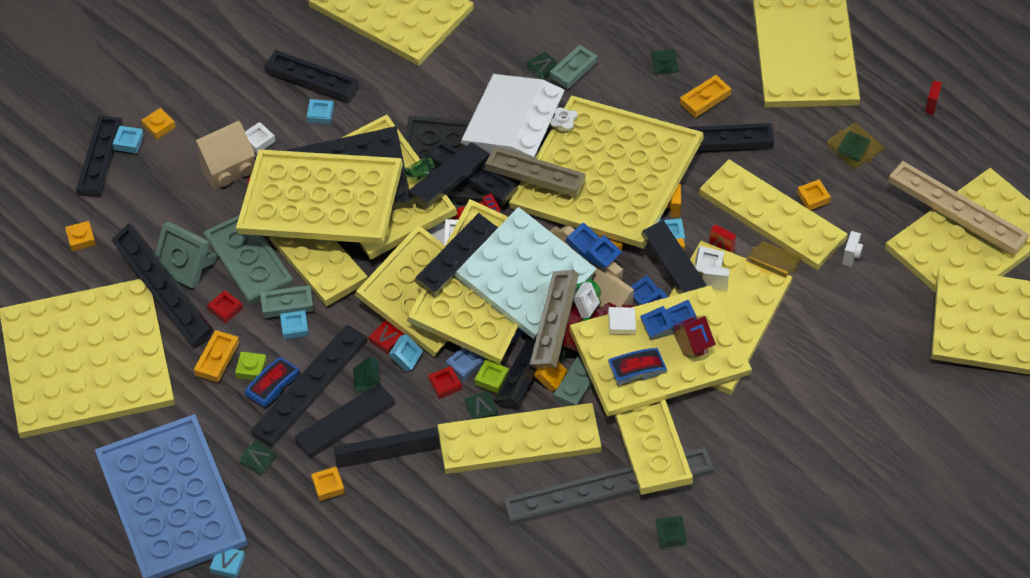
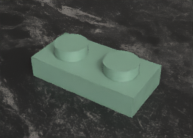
M578 45L550 71V78L566 89H569L598 62V56L583 46Z
M310 285L260 292L264 318L277 317L283 313L303 310L305 312L314 311Z
M580 357L576 358L554 393V400L566 406L580 405L593 385Z

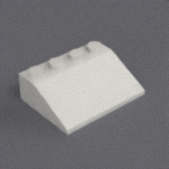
M493 74L460 143L467 146L470 142H473L490 154L494 147L534 158L564 89L541 79Z

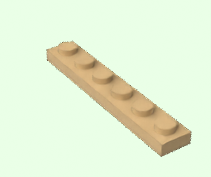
M904 161L889 176L888 182L1012 255H1015L1028 240L1029 234Z

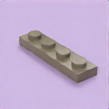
M494 147L485 163V170L574 197L578 196L586 180L585 173L498 147Z
M574 270L553 271L530 361V365L535 369L556 368L579 277V274Z

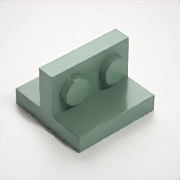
M171 222L163 223L155 254L176 281L190 288L197 287L202 269L215 264L218 254L208 250L209 241Z

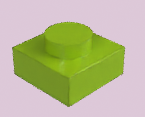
M241 352L235 371L236 378L254 380L265 369L266 355Z
M485 360L475 378V385L498 394L509 373V368Z

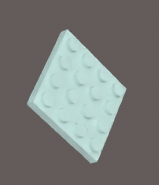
M518 207L456 271L455 277L482 299H485L487 303L491 304L501 314H504L511 322L516 323L531 338L535 339L553 271H576L579 274L578 284L589 279L597 268Z

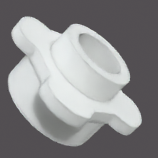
M557 108L550 124L559 131H569L574 127V119L578 116L575 110L568 111L563 108Z

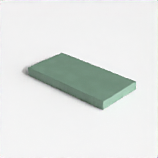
M238 215L204 231L203 234L204 238L210 242L209 245L214 253L218 254V259L250 306L261 301L260 292L285 289L294 285V282L264 236L237 233Z

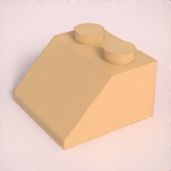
M240 121L196 140L201 171L214 190L227 186L231 182L252 173L255 164V154Z

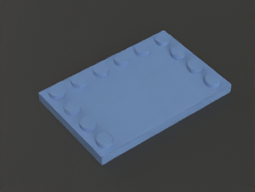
M195 414L95 449L143 578H161L213 559L215 555L225 551L237 550L248 546L243 529Z

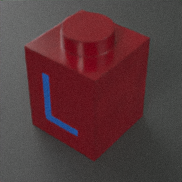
M693 316L673 325L683 354H693L694 357H699L709 352L708 348L716 345L706 316Z

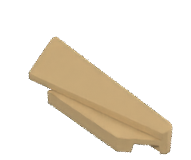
M555 226L550 230L552 234L569 246L565 240L574 231L571 226H565L562 229ZM587 260L597 268L590 278L600 286L601 294L598 297L601 300V303L598 304L600 308L608 302L616 305V307H622V304L633 305L634 289L623 282V269L613 261L607 268L603 269Z

